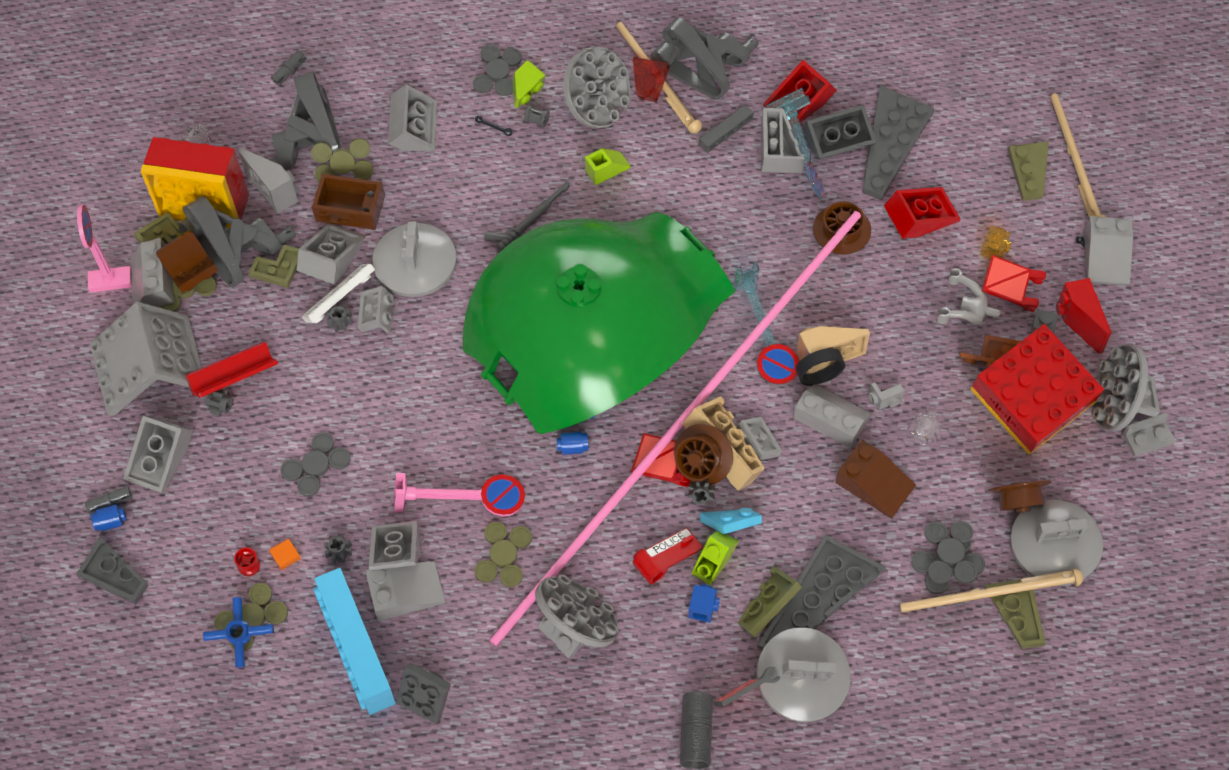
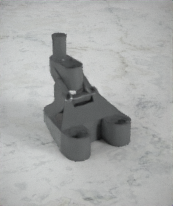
M677 17L663 30L662 35L665 41L651 53L650 58L652 63L664 73L710 98L720 99L730 87L723 63L733 66L743 65L750 58V53L759 45V42L755 39L751 43L755 37L749 36L741 44L728 33H722L716 38L712 34L708 35L693 27L683 18ZM695 57L699 76L678 60ZM714 78L719 83L721 90L716 89Z
M313 71L294 77L297 97L291 116L287 121V130L272 135L277 157L268 160L281 165L284 170L295 166L299 149L312 146L318 142L327 143L331 147L332 153L336 149L342 148L324 87L319 86ZM311 117L314 124L308 122L307 120Z
M200 196L185 205L183 210L186 218L178 222L182 234L187 231L194 233L208 257L217 267L218 271L216 273L232 288L243 282L244 279L239 268L242 252L252 247L264 254L272 255L281 249V245L296 237L294 230L290 232L291 226H287L274 235L260 217L245 224L240 219H234L215 210L204 196ZM227 223L231 224L230 229H226Z

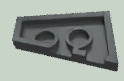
M102 537L99 538L76 573L78 578L135 605L148 587L147 582Z

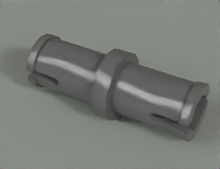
M297 50L288 61H284L281 64L282 67L270 77L271 80L280 86L290 75L296 73V69L307 58L301 51Z
M128 485L110 493L108 491L104 492L103 496L86 501L84 504L88 514L91 515V513H95L98 509L116 505L133 497Z

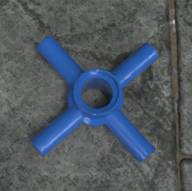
M235 597L232 598L233 621L229 622L224 630L203 632V640L228 639L230 643L234 644L235 668H244V644L248 643L253 635L274 633V625L250 626L247 622L243 621L242 598ZM243 627L242 635L238 638H235V630L237 628Z

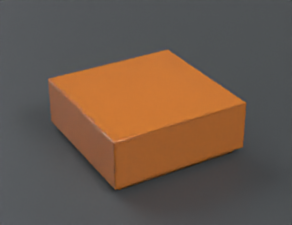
M289 538L269 550L281 570L301 559Z

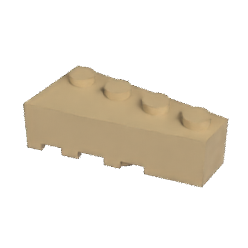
M720 396L695 407L682 425L688 428L695 424H708L718 428L726 435L733 450V464L726 477L739 491L749 486L765 468L752 446L746 445L743 431L737 429L732 421L734 416L731 411L725 410L723 406L725 402Z

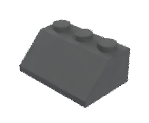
M864 105L809 120L802 128L809 148L819 160L877 143Z

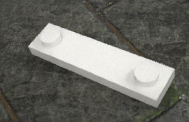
M371 264L359 266L302 315L303 320L306 323H318L325 317L324 313L355 286L371 278L370 274L375 270Z

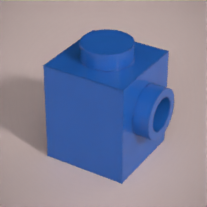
M706 584L694 585L688 618L711 623L713 611L718 612L720 598H716L717 589H713L712 586Z

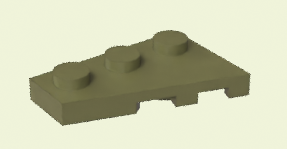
M1049 142L1013 145L1008 148V154L1022 201L1043 198Z
M774 565L770 570L772 574L768 582H763L759 588L761 590L760 595L757 599L751 601L738 622L741 628L753 637L761 632L802 588L796 580Z
M1020 579L1000 583L986 584L984 585V588L987 589L997 586L1020 583ZM1034 590L990 597L1021 649L1045 646L1046 642Z

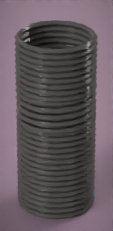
M692 691L683 695L680 765L687 769L701 770L711 765L713 696L709 693Z

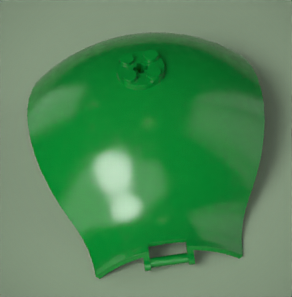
M653 212L644 218L628 222L589 218L560 220L538 227L517 238L501 250L484 270L475 285L466 310L463 327V351L485 367L481 377L484 380H488L504 397V402L509 406L516 401L537 433L544 434L594 417L646 387L688 351L704 330L714 311L736 290L715 260V253L691 233V229L688 226L684 227L663 213ZM501 356L518 373L510 390L494 375Z

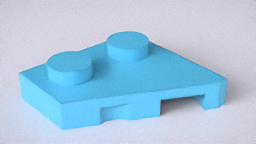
M741 508L738 510L700 513V521L722 534L762 524V515L751 508Z

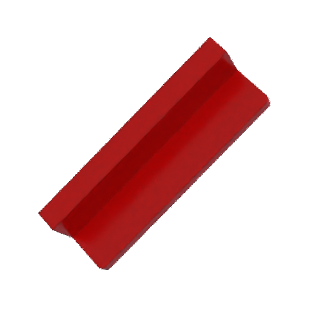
M263 341L185 375L192 395L201 398L278 364V361L271 357L267 343Z

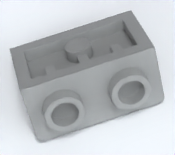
M383 286L361 292L358 329L362 332L376 328H382L385 332L391 331L394 297Z
M1167 413L1158 414L1156 417L1149 416L1142 421L1134 420L1126 426L1122 436L1134 457L1173 445L1176 442L1166 424L1168 419Z
M762 417L741 420L736 428L741 429L745 435L744 441L746 445L752 446L760 461L779 457L783 452Z

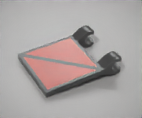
M775 667L766 668L761 678H756L755 672L752 679L714 700L713 704L714 706H725L763 683L779 681L780 676H776L774 679L769 677V672L774 670Z

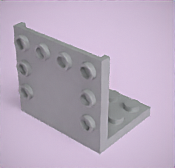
M141 302L133 304L90 343L106 413L110 416L119 413L156 380L189 387L185 375L202 368L188 315Z

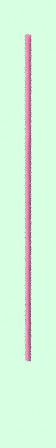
M853 212L489 640L493 645L497 646L535 602V591L540 582L547 577L557 576L683 427L682 423L695 407L702 405L861 217L859 212Z

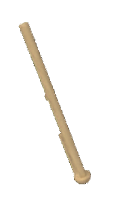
M619 22L616 28L645 65L648 73H653L657 83L668 96L665 98L689 132L698 133L702 128L701 121L695 120L624 24Z
M1052 94L1050 99L1064 135L1068 153L1072 156L1073 164L1081 183L1078 185L1088 216L1106 217L1100 214L1059 96L1058 94Z
M1072 569L1064 572L1020 579V583L982 590L977 588L968 592L900 603L901 612L1068 583H1074L1077 587L1083 582V574L1078 569Z

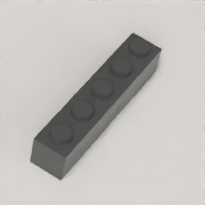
M746 105L738 108L735 113L730 114L727 119L721 121L715 128L710 129L707 134L702 135L699 139V146L709 153L750 122L754 117V112Z

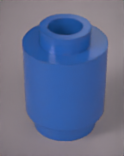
M581 431L560 433L561 438H556L557 451H562V455L581 454L583 451H589L587 433H582Z
M118 504L96 510L95 513H91V520L95 531H106L123 526V521L127 520L124 508H119Z

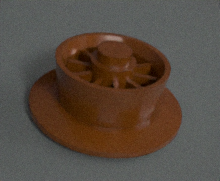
M847 201L835 202L817 215L813 224V234L821 247L824 248L854 211L859 212L861 217L831 252L835 254H852L861 250L868 243L871 236V224L856 204Z
M695 424L686 428L676 440L674 448L675 463L679 472L689 481L695 483L696 481L709 478V484L713 485L723 480L730 472L733 464L732 446L726 435L718 428L708 424Z
M1051 480L1018 482L987 489V492L999 493L1000 511L1016 509V513L1029 512L1030 507L1033 505H1045L1041 487L1052 482Z

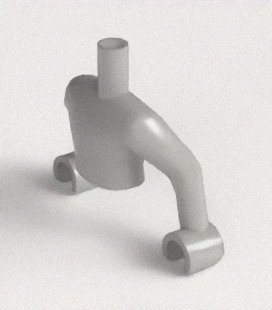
M952 269L948 280L949 284H964L971 289L975 297L964 295L960 310H950L947 307H942L937 318L938 323L946 324L949 318H961L968 320L972 324H981L985 315L999 318L1001 310L988 307V298L982 292L978 283L963 276L959 269Z

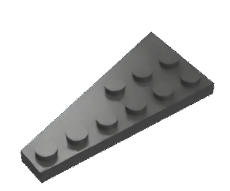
M880 85L873 126L877 143L870 145L863 193L879 200L883 199L932 117L935 108Z
M825 535L797 580L802 588L775 616L759 642L758 648L763 650L773 637L785 630L792 628L815 629L882 574L886 567Z

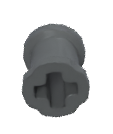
M529 105L525 112L524 121L539 124L540 127L544 128L549 120L550 111H542L534 108L533 105Z

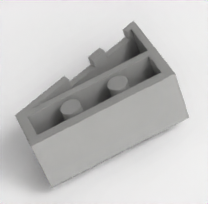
M763 108L761 118L762 172L802 173L805 158L799 150L798 141L793 136L792 128L784 109Z

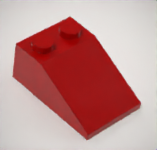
M802 60L764 102L763 106L765 108H783L791 128H794L824 106L837 90L807 62Z
M942 187L897 190L884 205L902 239L920 237L961 220Z
M1090 278L1066 282L1062 292H1060L1058 303H1056L1057 314L1061 315L1064 323L1098 354H1102L1112 332Z

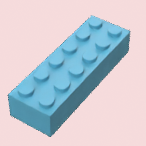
M341 568L314 578L317 585L313 588L362 710L367 708L369 715H372L395 705L391 688Z

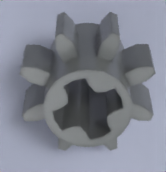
M343 305L332 306L330 313H326L327 325L329 328L334 327L335 332H338V330L347 331L348 324H353L351 310L345 311Z
M220 389L207 395L205 405L211 414L220 416L222 412H229L233 399L229 397L228 390Z
M709 478L696 481L695 484L693 482L689 483L690 491L688 492V498H693L694 505L698 503L706 506L708 499L710 501L714 500L715 495L713 492H715V485L709 484Z
M343 534L340 537L331 535L329 542H324L327 549L324 552L326 558L332 556L334 564L341 560L345 563L347 555L352 556V551L349 549L352 546L351 541H345Z

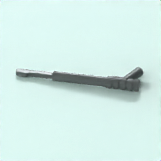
M565 182L517 227L509 228L504 234L485 232L484 239L499 242L497 248L500 251L503 250L511 242L519 238L551 206V203L558 196L566 192L570 187V183Z

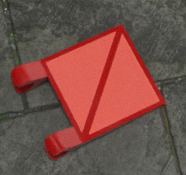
M992 255L982 292L1020 305L1027 311L1034 312L1039 305V300L1025 297L1028 282L1030 279L1033 283L1042 284L1046 278V272L1031 270Z
M643 433L631 472L636 469L662 437ZM671 440L642 475L689 487L691 481L681 473H677L678 468L674 457L676 440Z

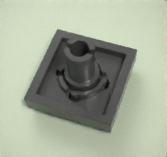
M409 663L404 670L396 703L437 724L442 718L451 684L443 680L439 673L434 672L431 674Z

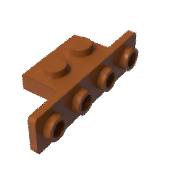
M985 334L981 355L959 352V357H963V362L975 364L976 360L985 361V366H990L1021 341Z

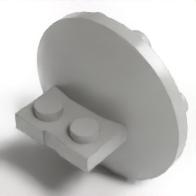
M596 46L582 49L572 57L567 65L563 81L565 96L563 103L568 106L573 116L579 122L588 127L603 128L611 126L619 119V112L615 108L625 107V111L630 103L628 69L621 59L607 48Z
M408 221V224L396 227L386 233L377 243L372 258L374 272L381 285L390 292L405 297L425 296L442 288L452 277L457 262L455 247L448 235L437 227L417 223L416 221Z
M1131 344L1114 347L1107 359L1102 360L1099 364V374L1096 381L1105 390L1095 403L1102 404L1103 408L1095 407L1092 413V418L1096 420L1102 429L1112 432L1125 428L1135 417L1136 413L1156 417L1160 413L1154 377L1148 376V364L1144 352L1139 347Z
M1054 499L1045 500V505H1033L1030 507L1029 512L1020 513L1012 526L1010 534L1012 554L1018 565L1031 577L1078 569L1082 572L1084 580L1096 569L1102 557L1103 539L1098 525L1085 510L1070 502ZM1074 583L1062 584L1057 586L1072 585Z
M565 575L547 577L536 588V601L540 610L545 615L538 628L556 644L568 659L575 656L583 644L593 647H606L611 645L618 636L619 627L613 614L614 609L610 604L598 597V592L594 588H586L570 580ZM596 598L602 602L599 609L592 604Z
M811 628L785 630L773 637L763 648L759 656L756 678H761L763 672L768 667H775L774 670L769 672L771 679L780 676L779 681L775 683L759 685V691L767 705L778 715L788 720L801 723L822 720L835 712L848 694L851 679L848 660L841 647L823 632Z

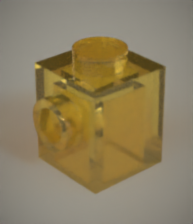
M991 226L983 243L980 256L988 259L992 255L1002 258L1004 252L1008 253L1012 241H1009L1011 232L1003 228Z

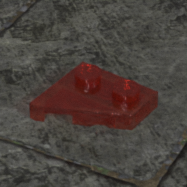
M633 57L638 98L657 102L670 68L669 64Z

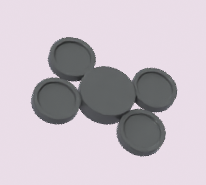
M492 44L484 46L481 49V58L487 62L486 75L475 77L473 80L475 91L487 93L492 89L493 81H495V91L498 95H511L513 93L512 80L507 79L509 76V66L514 67L521 63V52L518 49L509 48L503 52L502 59H499L500 50L497 46Z
M318 433L313 437L311 444L314 451L304 456L302 464L298 460L291 459L285 461L281 466V475L285 480L295 481L299 479L297 488L303 496L310 497L319 491L320 483L317 477L324 475L328 471L329 464L334 469H343L350 463L351 457L349 452L344 448L333 449L334 441L328 433ZM303 470H304V472H305L307 475L301 477L302 474H303Z
M937 521L929 523L924 531L925 538L930 543L939 544L936 551L939 561L931 563L928 568L930 580L938 584L947 582L951 576L950 567L955 566L954 576L959 582L964 584L973 582L977 576L976 566L970 561H962L965 555L963 544L968 543L973 537L971 525L963 521L954 523L950 529L951 538H947L948 530L944 524Z
M971 540L968 543L963 544L965 548V553H967L971 547ZM922 550L913 555L911 563L917 572L928 573L930 564L939 560L937 555L934 559L930 552ZM969 553L962 560L972 562L977 568V575L981 574L985 568L983 557L977 553ZM955 566L950 567V568H951V576H950V577L954 576V568H955ZM929 576L925 580L927 590L933 594L944 593L949 585V580L942 584L933 582Z

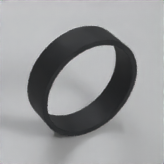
M834 348L815 351L804 357L796 365L799 380L806 386L828 382L840 375L845 369V362L841 352ZM835 361L824 370L805 374L809 369L820 363Z

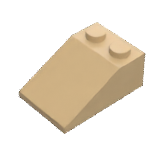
M818 326L807 328L799 333L796 354L799 360H802L815 351L834 348L839 350L843 360L847 361L866 354L870 332L868 329ZM835 361L820 363L809 369L806 374L828 368Z

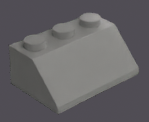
M407 84L391 94L388 144L401 151H434L437 101Z
M161 238L140 243L130 258L132 305L136 302L161 307L174 303L173 280L156 255V251L166 245Z
M816 384L805 390L794 411V419L851 449L872 416V413Z

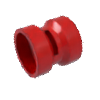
M241 548L235 553L234 562L240 574L249 577L259 571L260 561L252 548Z

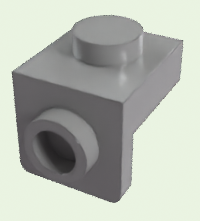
M874 382L870 385L868 398L873 405L876 404L879 410L888 406L895 407L901 403L905 390L901 384H898L881 392Z

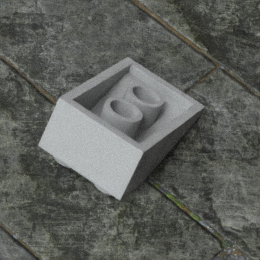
M241 148L238 150L246 175L277 214L298 202L296 195L298 190L293 184L295 179L289 170L285 171L281 165Z
M1090 216L1084 228L1086 278H1090L1091 282L1095 284L1129 286L1133 247L1132 219Z
M328 223L299 249L297 271L307 276L321 279L326 283L335 284L344 276L365 240V236Z
M143 416L123 479L164 493L187 452L193 430L156 417Z
M417 521L372 526L369 571L417 564L421 557L422 544Z
M418 562L412 566L365 570L378 621L445 604L435 562Z

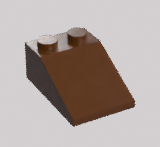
M861 440L839 469L835 482L891 519L916 487V484L887 456L864 440Z

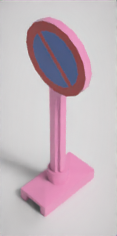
M79 205L77 208V223L83 246L90 248L100 269L88 271L89 292L130 288L131 267H109L97 240L93 236L88 209L85 205Z
M396 473L394 513L403 512L405 500H415V498L481 500L487 511L504 517L513 515L520 510L524 504L525 492L524 487L517 479L504 474L489 478L481 490L409 487L406 484V474Z

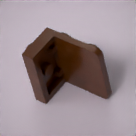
M192 231L183 233L156 251L157 257L182 294L192 290L201 281L211 278L218 271Z

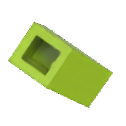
M528 60L515 71L512 81L514 107L517 109L522 104L525 106L531 100V95L534 92L539 93L545 85L543 83L545 74Z
M602 148L585 156V172L595 186L631 168L620 151Z
M719 531L710 535L691 574L711 585L731 558L739 541L727 533L722 534Z

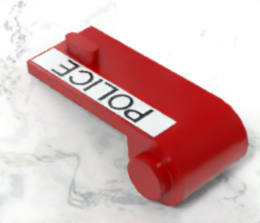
M685 528L646 550L640 549L633 556L632 564L651 585L663 578L668 568L703 549V546L688 528Z

